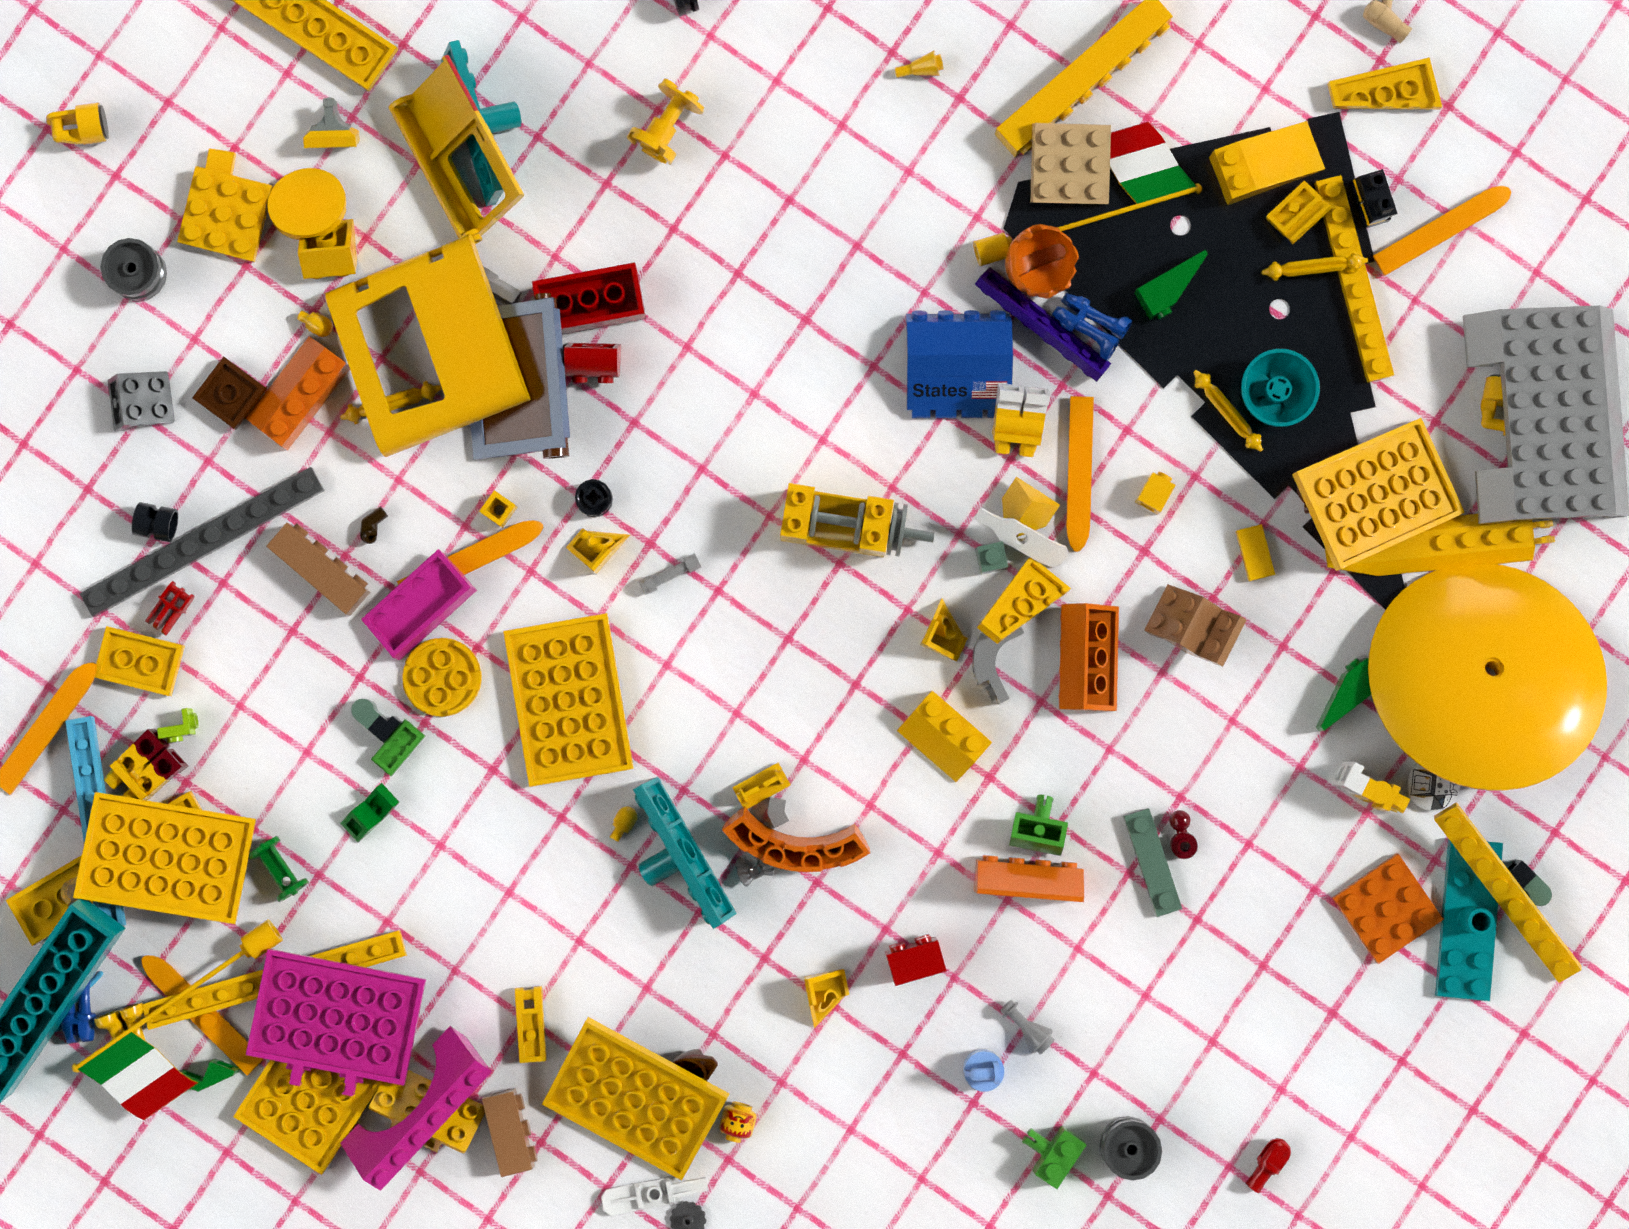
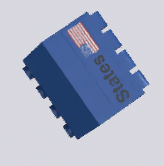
M917 310L913 311L912 314H906L907 410H912V418H930V410H935V418H956L957 410H961V418H982L983 410H987V418H994L998 383L1012 385L1013 338L1010 313L1002 310H993L990 313L980 314L979 311L968 310L964 314H954L952 311L942 310L938 314H927L926 311Z

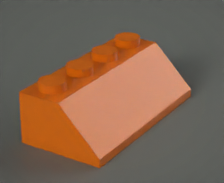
M309 336L245 419L280 446L289 450L349 372V365Z
M1089 603L1061 604L1059 709L1117 711L1119 607Z
M983 855L982 860H976L974 892L977 894L1084 902V869L1077 868V863L1061 862L1060 867L1051 866V861L1035 859V864H1024V858L1009 857V862L998 861V856Z

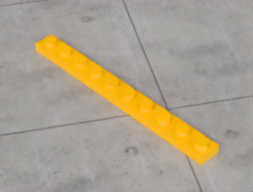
M401 930L311 955V957L369 967L407 956ZM263 970L194 989L146 1023L148 1030L257 999ZM176 995L141 1004L144 1016L146 1017Z

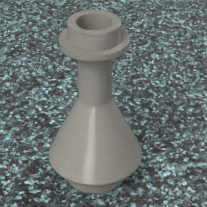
M1010 1000L1000 1010L1003 1013L1002 1017L1009 1016L1021 1028L1029 1052L1037 1051L1039 1054H1042L1055 1040L1051 1036L1052 1029L1028 1021L1016 1009L1018 1002L1014 1003Z

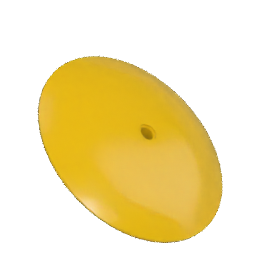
M1500 564L1453 567L1428 573L1402 590L1390 603L1378 622L1371 641L1368 660L1369 686L1375 708L1384 727L1397 745L1417 764L1436 776L1457 785L1488 791H1506L1525 788L1548 780L1566 769L1585 751L1600 725L1607 698V675L1603 654L1593 630L1581 612L1560 591L1544 580L1522 570ZM1485 667L1493 669L1496 676L1487 674Z

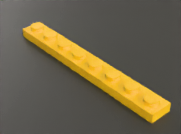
M1342 176L1316 181L1314 183L1316 192L1323 197L1324 201L1331 205V210L1323 216L1333 257L1342 256L1348 258L1352 252H1356V254L1363 257ZM1365 264L1361 265L1357 271H1353L1349 267L1342 271H1337L1367 383L1393 377L1394 371Z
M1456 802L1434 815L1435 822L1558 983L1581 971V964L1459 804Z

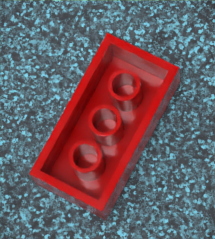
M635 262L532 281L534 297L536 294L550 293L551 297L556 298L557 309H560L562 334L646 319Z

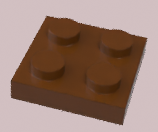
M223 356L192 399L230 427L237 430L267 388Z

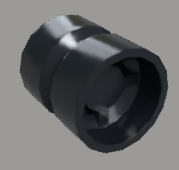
M139 502L133 514L132 534L146 538L153 535L156 540L171 542L177 530L178 510L163 506L157 509L156 505Z

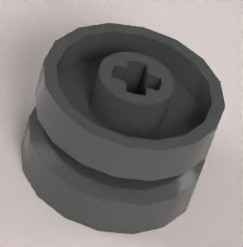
M133 238L118 240L110 245L102 256L100 266L102 278L109 288L127 300L137 302L149 300L157 295L165 285L167 276L165 261L156 250L142 240Z
M1130 1116L1117 1118L1109 1123L1101 1134L1099 1144L1101 1157L1110 1170L1120 1178L1132 1181L1144 1179L1152 1174L1160 1164L1162 1156L1161 1141L1156 1132L1141 1119ZM1135 1145V1149H1131L1132 1152L1128 1153V1146Z

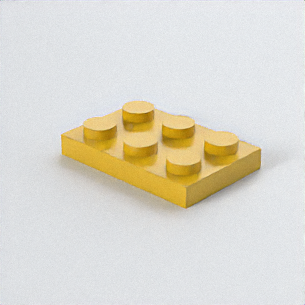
M106 626L96 662L97 671L95 678L172 697L185 645Z

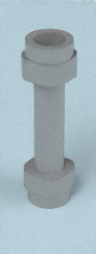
M695 553L683 558L684 562L652 578L649 575L638 581L644 594L647 595L656 591L657 586L687 571L692 573L701 568Z

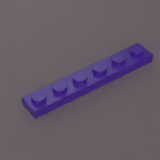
M991 267L976 281L975 285L985 295L990 296L1005 311L1010 312L1025 327L1040 336L1046 344L1059 351L1066 360L1079 367L1086 376L1091 377L1097 382L1111 365L1109 361L1103 360L1099 353L1074 333L1063 328L1059 321Z

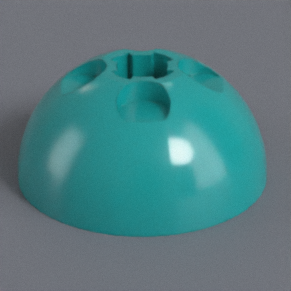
M1272 349L1255 357L1246 368L1241 382V394L1248 411L1260 422L1275 427L1290 426L1305 419L1315 408L1320 393L1319 378L1313 365L1303 355L1289 349Z

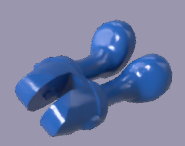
M1065 293L1061 302L1069 309L1075 311L1076 315L1059 306L1055 308L1052 315L1067 331H1079L1096 341L1100 346V357L1108 361L1116 350L1119 339H1122L1130 328L1132 320L1128 317L1112 318L1091 307L1090 301L1083 296ZM1085 318L1093 320L1099 323L1100 325L1106 327L1108 330L1112 332L1113 335L1107 334L1099 330L1098 328L1094 327L1093 325L1085 321Z
M91 980L78 998L79 1011L76 1010L75 1002L60 1024V1029L64 1033L67 1044L77 1043L79 1039L82 1042L94 1040L96 1027L94 1019L97 1017L95 1013L91 1012L90 1006Z

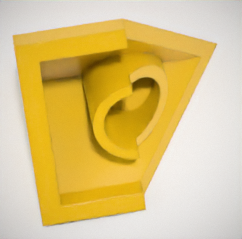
M1016 476L1002 497L1003 518H1014L1029 528L1038 530L1047 526L1060 504ZM1019 533L1017 537L1024 535V533Z
M582 528L566 548L597 574L630 535L586 531Z
M941 598L920 645L957 662L968 638L962 634L944 600Z
M844 969L804 976L814 1029L845 996L849 995Z

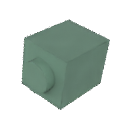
M1003 541L976 547L975 552L981 575L1008 568Z

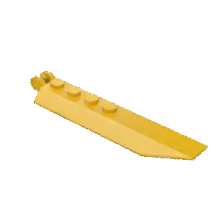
M1478 514L1459 515L1340 570L1384 576L1470 565L1532 561L1535 545L1555 542V536L1550 535L1534 538L1533 529L1550 528L1553 526V520L1532 522V520H1512L1504 523L1479 524ZM1325 548L1327 567L1335 569Z

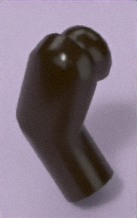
M381 506L361 521L360 537L366 544H373L377 540L378 524L388 517Z

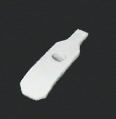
M982 507L974 516L975 520L993 529L1000 541L1039 563L1053 568L1061 565L1068 556L1066 546L1052 541L1014 518H1002ZM1019 533L1026 534V537L1023 539L1017 538V535Z
M666 1177L606 1189L601 1196L603 1211L610 1216L671 1205L677 1203L685 1195L708 1191L706 1177L687 1181ZM651 1190H658L660 1196L657 1199H652L649 1195Z

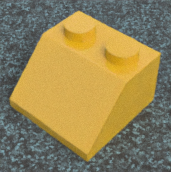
M353 219L342 220L333 231L321 237L319 235L299 240L298 257L303 279H321L330 276L345 277L356 274L357 251Z

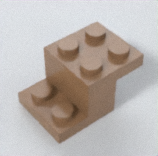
M1167 584L1144 631L1170 642L1187 654L1223 667L1246 619L1221 609L1203 596Z

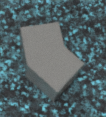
M770 797L767 814L773 827L776 828L789 821L784 811L786 800Z

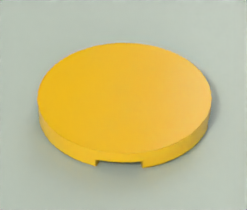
M316 168L299 169L285 175L274 185L268 197V213L276 229L289 238L301 240V238H311L319 235L322 237L333 231L344 218L346 213V194L340 181L331 173Z
M449 638L427 640L418 645L405 661L403 669V688L405 694L417 709L426 714L438 717L458 714L473 703L481 688L482 671L479 661L470 648L459 641Z

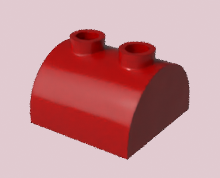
M568 343L564 347L566 377H572V382L586 383L587 377H598V383H614V378H619L621 344Z

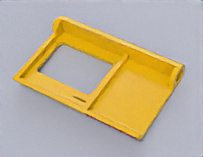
M444 55L442 57L443 62L412 94L398 98L388 108L458 238H462L470 234L475 244L482 241L481 236L524 197V193L450 56ZM472 134L475 136L505 192V198L485 217L481 215L452 161V154Z

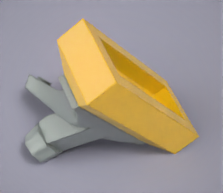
M324 98V116L320 122L312 125L303 137L304 148L357 147L360 141L359 130L352 128L351 124L345 123L341 119L338 112V104L334 98Z

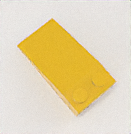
M1307 121L1215 149L1209 157L1227 205L1325 170Z

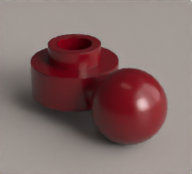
M1177 810L1171 814L1169 819L1171 827L1176 830V834L1171 838L1170 848L1178 858L1188 859L1195 855L1198 843L1195 837L1187 832L1191 822L1189 814L1183 810ZM1188 842L1189 848L1181 850V843Z

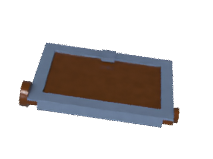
M550 293L536 294L535 300L497 306L531 400L471 424L473 460L542 451L543 459L569 457V416L560 309H557L556 298L551 297Z

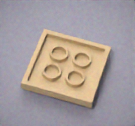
M1032 123L1030 203L1109 204L1111 125Z

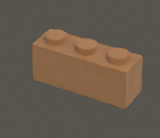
M516 1088L484 1096L482 1102L501 1177L532 1170L535 1166L534 1162L538 1161L535 1146H530L528 1136L531 1135V1129L528 1119H523L521 1110L525 1109L522 1094H517Z

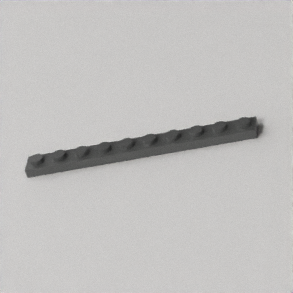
M309 467L80 593V596L91 616L96 617L325 490L314 469Z

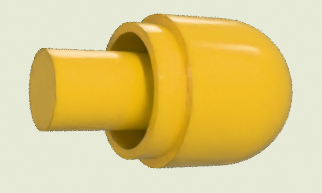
M300 311L297 320L305 323V328L309 332L320 337H326L331 334L333 323L328 317L318 312L308 314Z
M625 806L619 809L613 819L612 825L615 828L610 835L611 839L619 842L624 832L628 834L632 830L638 818L634 808Z

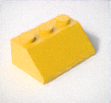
M933 690L929 692L897 729V732L955 782L966 773L992 743Z

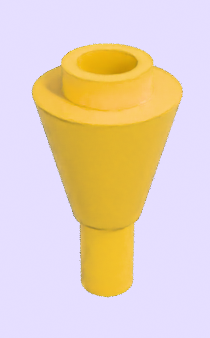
M934 50L914 60L911 64L895 67L897 78L911 74L940 76L939 70H944L941 54L936 55Z

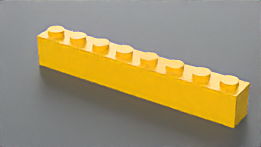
M1159 0L1142 1L999 125L994 135L1014 157L1020 153L1023 155L1028 153L1032 149V123H1055L1059 119L1062 122L1074 112L1072 108L1078 102L1082 105L1093 96L1091 92L1098 85L1101 88L1104 87L1113 78L1111 74L1116 69L1122 71L1132 62L1130 57L1136 52L1139 54L1143 53L1152 44L1150 40L1157 35L1160 38L1171 28L1169 23L1173 17L1172 14Z

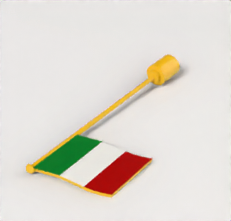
M1149 122L1111 132L1110 169L1118 183L1136 204L1057 228L1062 232L1193 192L1199 194L1202 191V186L1198 183L1194 184L1182 170L1165 140L1154 126ZM1003 232L973 241V248L979 266L1006 259L1008 248L1012 242L1011 237H1006Z
M267 919L241 937L240 952L77 1065L73 1063L72 1071L75 1073L81 1071L102 1085L124 1109L142 1120H146L198 1082L181 1073L156 1047L133 1032L243 955L247 958L252 956L254 959H257L265 954L268 949H272L281 943L283 939L277 928Z

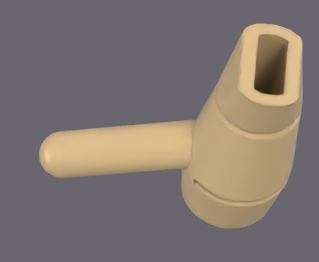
M1393 0L1371 1L1365 7L1362 17L1373 27L1392 36L1401 44L1413 28L1402 22L1391 10Z

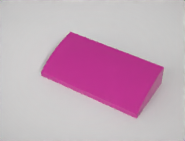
M438 549L361 620L393 658L401 660L472 596L477 589L452 561Z

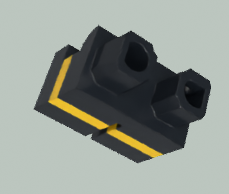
M1383 169L1358 176L1349 182L1356 205L1362 203L1357 208L1364 229L1389 222L1392 216L1398 214Z

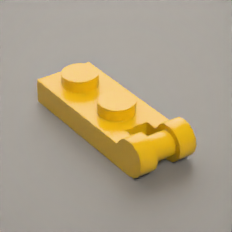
M534 986L533 989L524 990L523 987L515 988L519 1063L547 1061L542 986ZM525 1000H534V1008H525Z

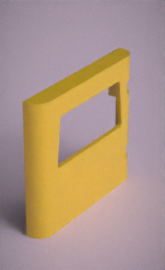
M469 234L439 248L427 251L325 293L326 302L373 437L383 456L388 457L531 400L472 235ZM443 254V259L433 262V257ZM369 285L368 289L359 292V287ZM402 287H406L445 397L441 401L392 414L359 323L357 312Z

